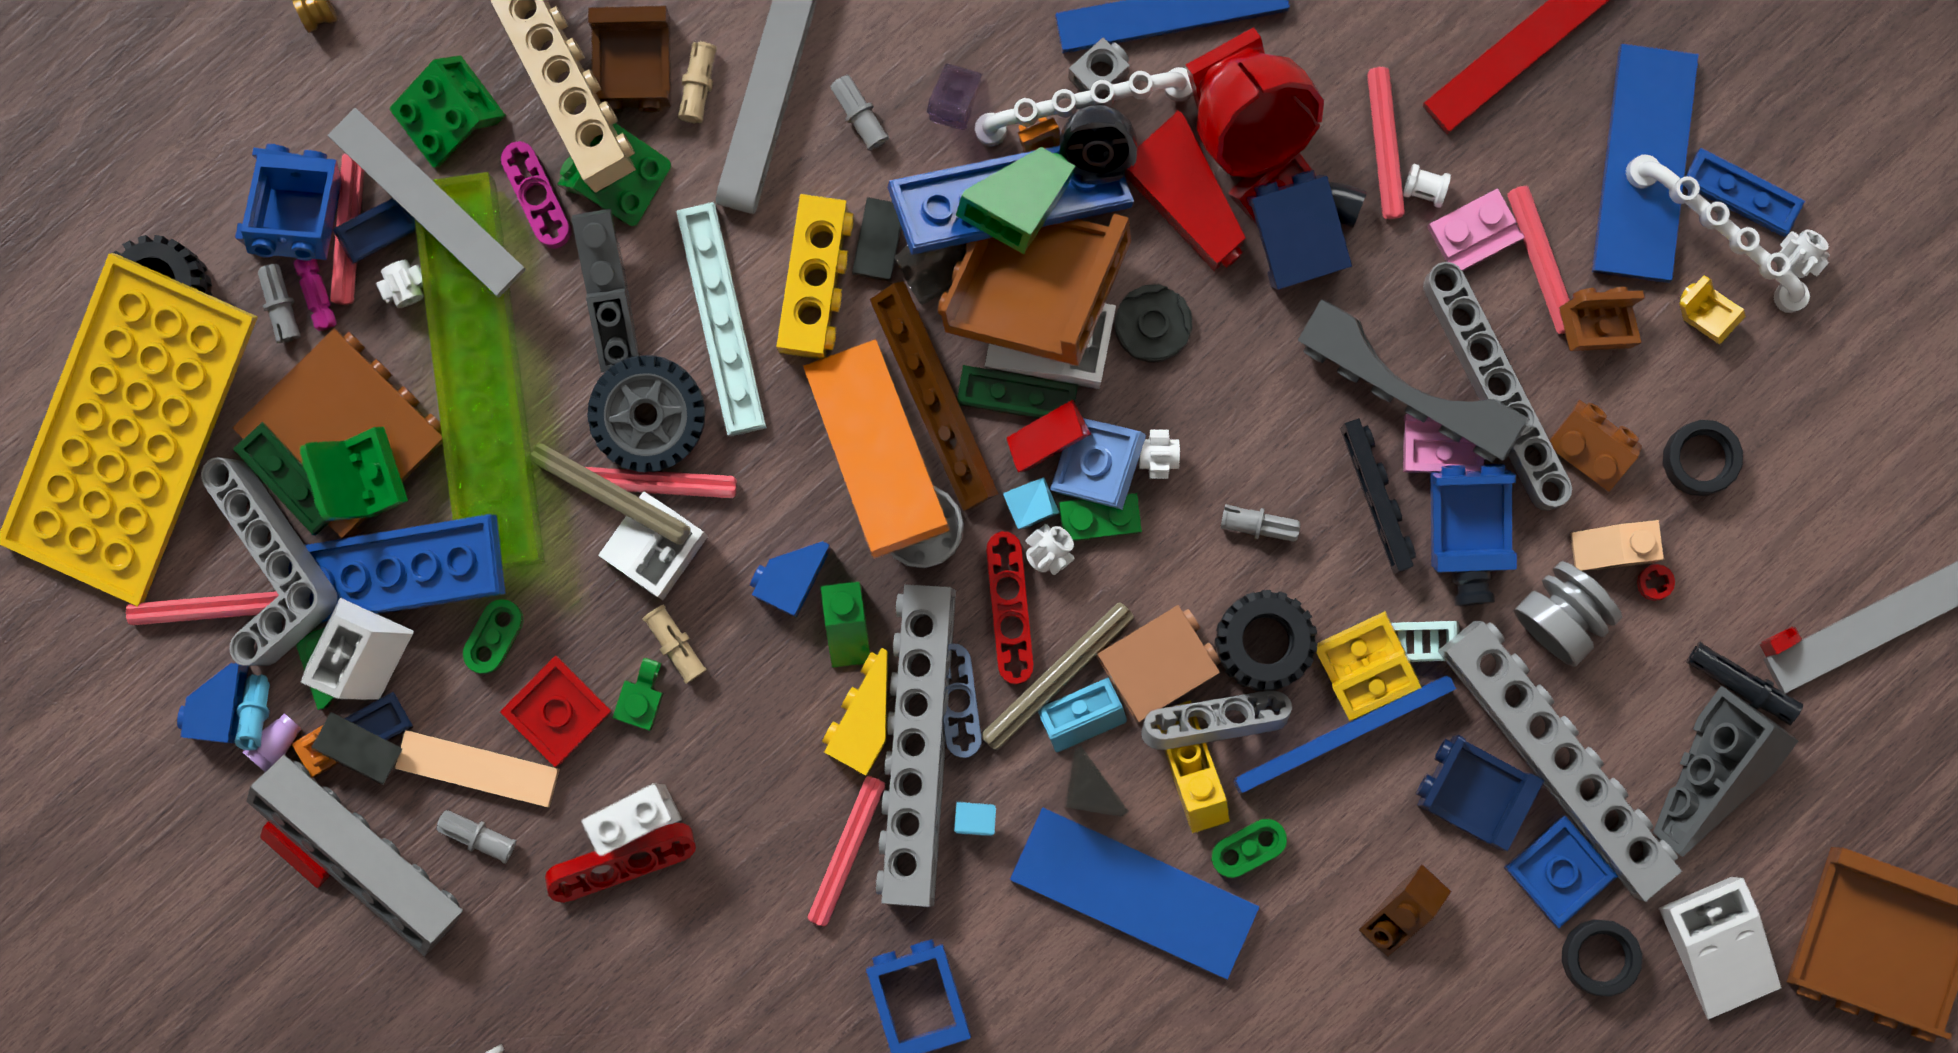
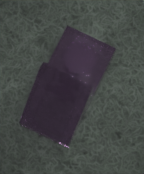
M946 63L929 99L926 113L930 114V120L965 130L983 74Z

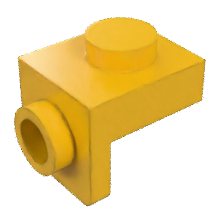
M1705 275L1696 284H1690L1680 298L1679 305L1683 320L1719 345L1746 317L1744 309L1714 290L1712 280Z

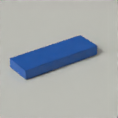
M1703 148L1697 151L1684 176L1696 179L1699 184L1700 195L1714 202L1724 203L1728 209L1783 237L1789 234L1805 200Z

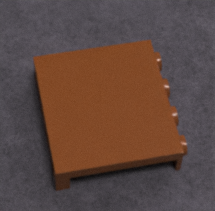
M1114 214L1109 227L1079 219L1041 227L1025 254L1020 253L994 237L967 243V252L963 261H958L954 267L953 283L948 293L944 292L938 305V314L942 316L945 332L1079 366L1131 243L1129 217Z
M334 328L232 427L244 439L261 422L266 423L301 462L300 446L308 442L345 441L373 427H384L402 483L441 444L447 447L451 443L443 435L447 428L432 413L425 418L415 408L420 401L405 386L397 390L388 381L393 374L378 359L370 363L361 354L366 347L351 332H347L343 336ZM366 518L332 520L328 525L342 539L356 537L361 532L358 526Z
M1831 847L1786 982L1799 986L1796 994L1820 1002L1823 995L1836 1000L1835 1008L1857 1016L1860 1009L1873 1013L1872 1021L1886 1027L1897 1029L1898 1023L1912 1028L1910 1035L1931 1043H1935L1936 1037L1951 1040L1952 1034L1945 1032V1028L1958 991V889L1843 847Z

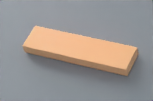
M405 730L401 744L403 749L395 766V769L545 807H550L560 770Z

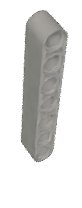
M772 0L717 189L716 204L751 214L756 212L817 0Z
M1452 262L1437 264L1424 280V292L1479 400L1497 399L1530 419L1508 455L1530 500L1535 507L1546 511L1562 506L1572 495L1571 482L1463 271ZM1439 274L1448 276L1452 280V290L1442 291L1438 289L1434 281L1435 276ZM1463 309L1467 311L1470 316V324L1467 326L1457 324L1453 320V310ZM1480 343L1484 345L1488 352L1487 360L1479 361L1475 359L1470 352L1471 344ZM1490 378H1499L1504 382L1506 387L1504 395L1498 396L1489 390L1488 380ZM1526 447H1534L1540 452L1541 463L1539 466L1530 465L1525 460L1524 450ZM1544 482H1552L1558 487L1559 497L1557 501H1550L1545 498L1542 492Z

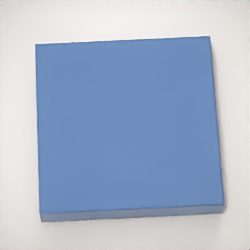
M1083 418L1091 435L1062 451L1050 490L1058 494L1123 509L1146 435L1141 431Z

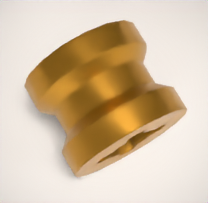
M292 0L297 14L308 33L316 30L318 24L323 22L330 24L337 21V16L330 0Z

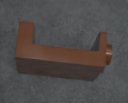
M667 7L588 8V23L592 29V73L601 87V90L596 92L600 102L607 101L614 113H621L623 108L638 107L640 112L655 113L660 112L662 107H671L670 15Z

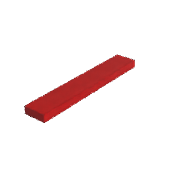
M1548 0L1426 100L1422 106L1445 133L1449 134L1610 0Z

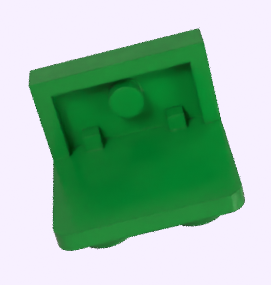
M615 123L613 126L617 134L624 133L635 154L630 156V159L636 170L595 193L583 181L570 156L561 167L560 175L562 177L557 185L569 193L586 197L604 210L611 209L613 216L627 225L634 226L639 223L669 172L671 162L668 158ZM603 135L596 136L591 141L590 147L598 145L602 141Z
M373 427L345 441L308 442L300 446L302 465L313 491L315 506L323 520L332 521L374 517L408 502L384 427Z

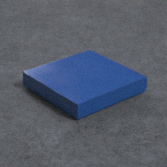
M1566 816L1560 817L1504 867L1556 928H1560L1618 877Z

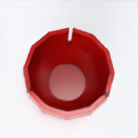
M1254 27L1185 65L1198 110L1197 131L1205 149L1215 162L1231 176L1253 178L1281 168L1307 147L1320 128L1319 123L1323 119L1324 99L1305 70L1289 57L1265 54L1261 36Z

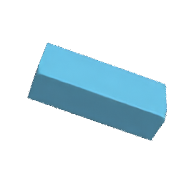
M1109 677L1050 702L1038 711L1055 752H1060L1127 722L1123 706Z

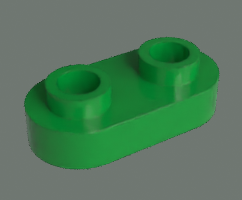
M498 599L486 606L463 649V659L469 669L480 674H489L500 668L523 626L524 616L517 604L506 599ZM502 613H508L511 617V621L506 627H501L498 624V617ZM484 647L490 648L492 652L491 658L486 662H482L479 658V652Z
M1257 820L1217 842L1211 852L1212 865L1219 874L1225 877H1239L1281 854L1287 843L1286 832L1282 825L1275 820ZM1263 831L1270 832L1273 838L1272 843L1266 847L1262 846L1258 841L1259 834ZM1232 849L1237 853L1238 860L1235 864L1228 865L1224 862L1223 856L1227 850Z

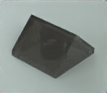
M1082 746L1073 751L1064 808L1113 816H1124L1129 811Z

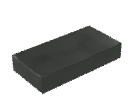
M867 197L852 270L853 275L891 282L901 232V224L893 202Z
M332 712L329 714L311 749L384 785L403 749Z

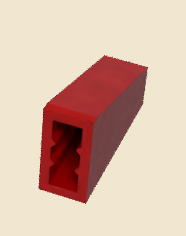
M1178 110L1137 147L1136 163L1134 166L1131 164L1125 170V177L1213 271L1221 264L1228 268L1244 253L1240 247L1243 245L1246 237L1184 115Z

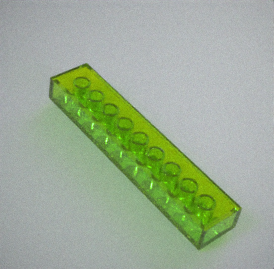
M489 172L432 180L504 248L496 181ZM415 219L452 519L458 520L488 514L497 515L503 569L545 563L533 465L530 460L531 449L510 287L498 298Z

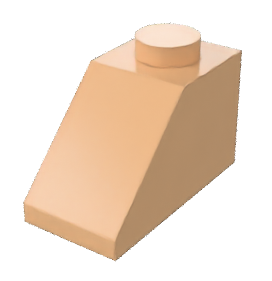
M1659 520L1618 524L1570 533L1574 566L1580 571L1653 564L1664 559Z

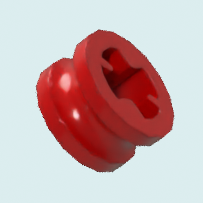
M1659 564L1650 565L1645 568L1637 579L1638 591L1644 598L1651 601L1664 599L1671 594L1675 586V578L1671 570ZM1654 572L1656 577L1663 576L1665 578L1666 584L1661 586L1664 589L1662 593H1658L1655 588H1647L1645 581L1651 579L1647 576L1649 573Z

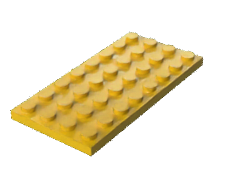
M109 253L0 530V545L137 607L140 603H144L258 317L118 254Z

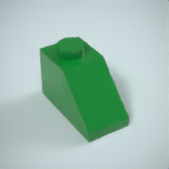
M861 582L821 586L825 628L832 668L864 664L870 655Z

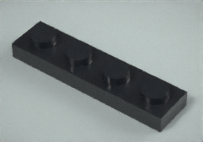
M1360 418L1346 422L1340 430L1393 575L1403 572L1414 566L1411 559L1416 558V553L1409 536L1403 537L1398 522L1402 521V514L1395 499L1389 500L1385 485L1389 484L1386 470L1381 462H1375L1371 451L1372 448H1375L1374 437L1368 425L1362 426Z

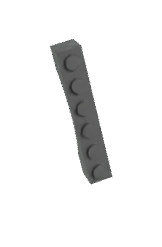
M1321 299L1298 338L1299 342L1306 345L1303 352L1321 363H1324L1326 358L1340 365L1337 369L1339 374L1355 383L1358 382L1360 377L1373 384L1370 391L1390 403L1394 397L1407 404L1404 410L1406 413L1424 423L1428 417L1441 424L1438 430L1440 433L1458 443L1462 437L1476 444L1473 452L1492 463L1496 457L1501 460L1507 459L1530 421L1528 417L1497 399L1451 401L1431 396L1411 387L1393 374L1377 356L1366 337L1361 321Z

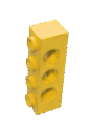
M800 194L776 345L779 353L823 359L826 357L827 349H834L836 327L830 326L832 311H840L842 289L836 288L838 273L845 274L848 260V251L842 250L844 235L851 236L854 213L848 212L846 200ZM825 231L833 236V240L829 246L818 248L812 244V238L818 232ZM814 269L825 271L827 273L826 281L820 286L809 285L806 282V277L810 271ZM808 307H815L821 311V317L818 322L811 325L803 323L800 320L802 311Z

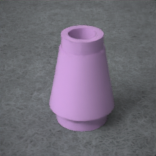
M283 714L279 719L262 730L261 746L258 749L244 750L242 753L266 772L286 754L301 728L287 715Z

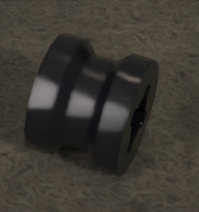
M1471 571L1452 574V581L1458 590V594L1454 598L1455 606L1494 603V594L1489 589L1492 571Z

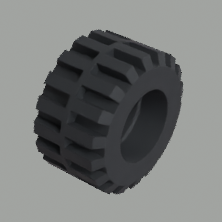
M144 235L138 237V244L130 240L122 244L125 248L122 254L118 251L114 252L151 270L171 268L176 281L212 296V293L207 291V287L212 286L211 277L205 274L208 270L205 264L198 259L197 255L173 239L168 240L160 235H154V239H151Z
M1262 590L1245 595L1225 611L1216 629L1215 648H1217L1218 656L1226 669L1224 672L1229 677L1237 680V684L1253 688L1252 690L1256 691L1277 690L1301 678L1307 668L1311 666L1314 661L1312 659L1314 652L1317 651L1318 643L1315 642V635L1318 633L1316 626H1313L1310 620L1312 618L1308 610L1305 611L1300 606L1302 603L1296 598L1291 599L1287 597L1288 594L1280 591L1275 593L1271 592V590ZM1258 618L1276 620L1283 626L1288 635V650L1284 657L1276 663H1257L1248 656L1244 649V631L1252 621Z

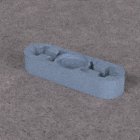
M948 644V651H956L958 657L965 658V664H961L958 667L959 678L968 676L969 683H953L945 687V692L948 689L949 695L957 689L966 691L970 696V705L963 712H954L947 705L946 714L943 715L946 745L955 756L968 758L975 755L982 744L972 661L966 648L959 644ZM949 668V674L946 675V678H948V679H952V674H951L950 668ZM973 715L974 723L965 722L968 735L975 736V742L969 744L968 751H962L960 745H953V738L959 736L958 723L950 726L949 718L962 719Z

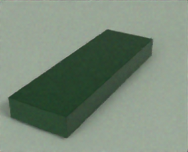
M963 365L957 401L960 406L1039 419L1071 400L1075 403L1078 384Z
M261 422L233 448L312 535L316 536L331 522L323 520L315 506L313 491L302 462L266 423Z

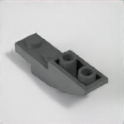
M611 209L572 215L571 218L601 373L606 372L610 367L624 359L639 356L626 274Z

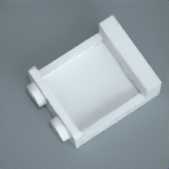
M654 783L581 821L597 854L605 855L654 829L677 823L682 818L666 785Z

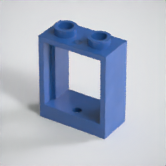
M258 153L241 229L247 253L260 257H295L304 261L312 259L327 260L342 183L336 159ZM271 189L323 193L316 233L263 228Z
M933 939L911 945V954L897 958L895 951H891L872 958L874 965L867 967L866 972L891 1053H926L971 1038L943 944L935 946ZM936 958L956 1023L899 1041L880 975Z

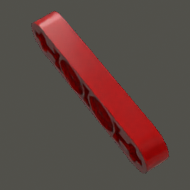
M1001 531L990 537L986 549L997 663L1003 680L1010 684L1018 685L1030 678L1034 665L1023 556L1020 540L1010 532ZM1007 539L1009 546H1015V552L1009 553V567L1017 564L1018 572L1005 570L994 574V566L1002 568L1000 554H993L992 551L993 548L999 546V540ZM1006 577L1013 578L1019 585L1018 595L1010 600L1001 598L996 590L998 582ZM1013 616L1021 620L1023 632L1018 638L1009 639L1001 633L1000 625L1006 617ZM1025 642L1026 650L1018 649V656L1020 662L1027 663V669L1021 670V677L1013 678L1012 672L1005 671L1004 664L1011 662L1010 650L1002 652L1001 644L1014 646Z
M684 823L668 824L654 829L605 855H598L596 851L559 863L546 872L545 881L548 896L556 902L573 901L690 858L696 850L692 829ZM637 852L649 853L647 857L640 860L630 859V856ZM601 865L611 866L609 871L604 873L592 872L594 868Z

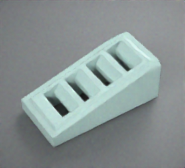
M1459 621L1392 623L1395 631H1398L1399 640L1406 654L1407 630H1414V654H1407L1410 662L1445 661L1438 652L1440 649L1439 630L1446 629L1447 643L1460 633ZM1423 630H1430L1431 653L1423 652Z

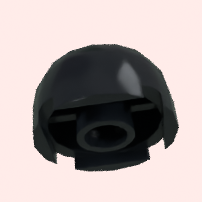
M1091 105L1081 108L1066 121L1060 135L1059 154L1075 166L1073 173L1081 176L1082 182L1087 184H1108L1120 180L1125 176V170L1131 164L1134 166L1136 163L1137 137L1131 121L1118 109L1107 105Z

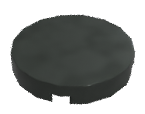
M1160 284L1143 285L1129 292L1120 303L1115 316V333L1122 348L1133 358L1148 363L1164 362L1176 356L1187 344L1192 330V314L1185 299L1178 293Z

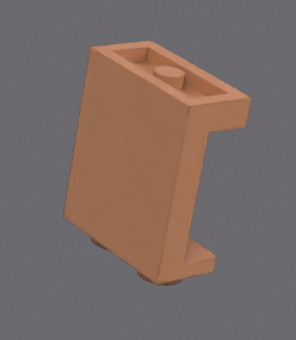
M1177 605L1096 655V658L1136 723L1145 719L1146 715L1151 711L1163 708L1220 673L1216 665L1220 664L1221 660L1209 642L1203 645L1196 634L1200 626L1189 609L1182 611L1180 606Z

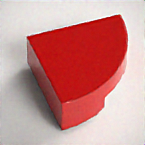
M1791 626L1762 641L1760 646L1765 656L1768 657L1777 655L1796 645L1802 638L1797 628Z

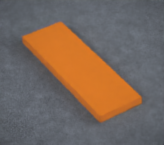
M877 340L869 341L804 365L803 368L873 559L950 531Z

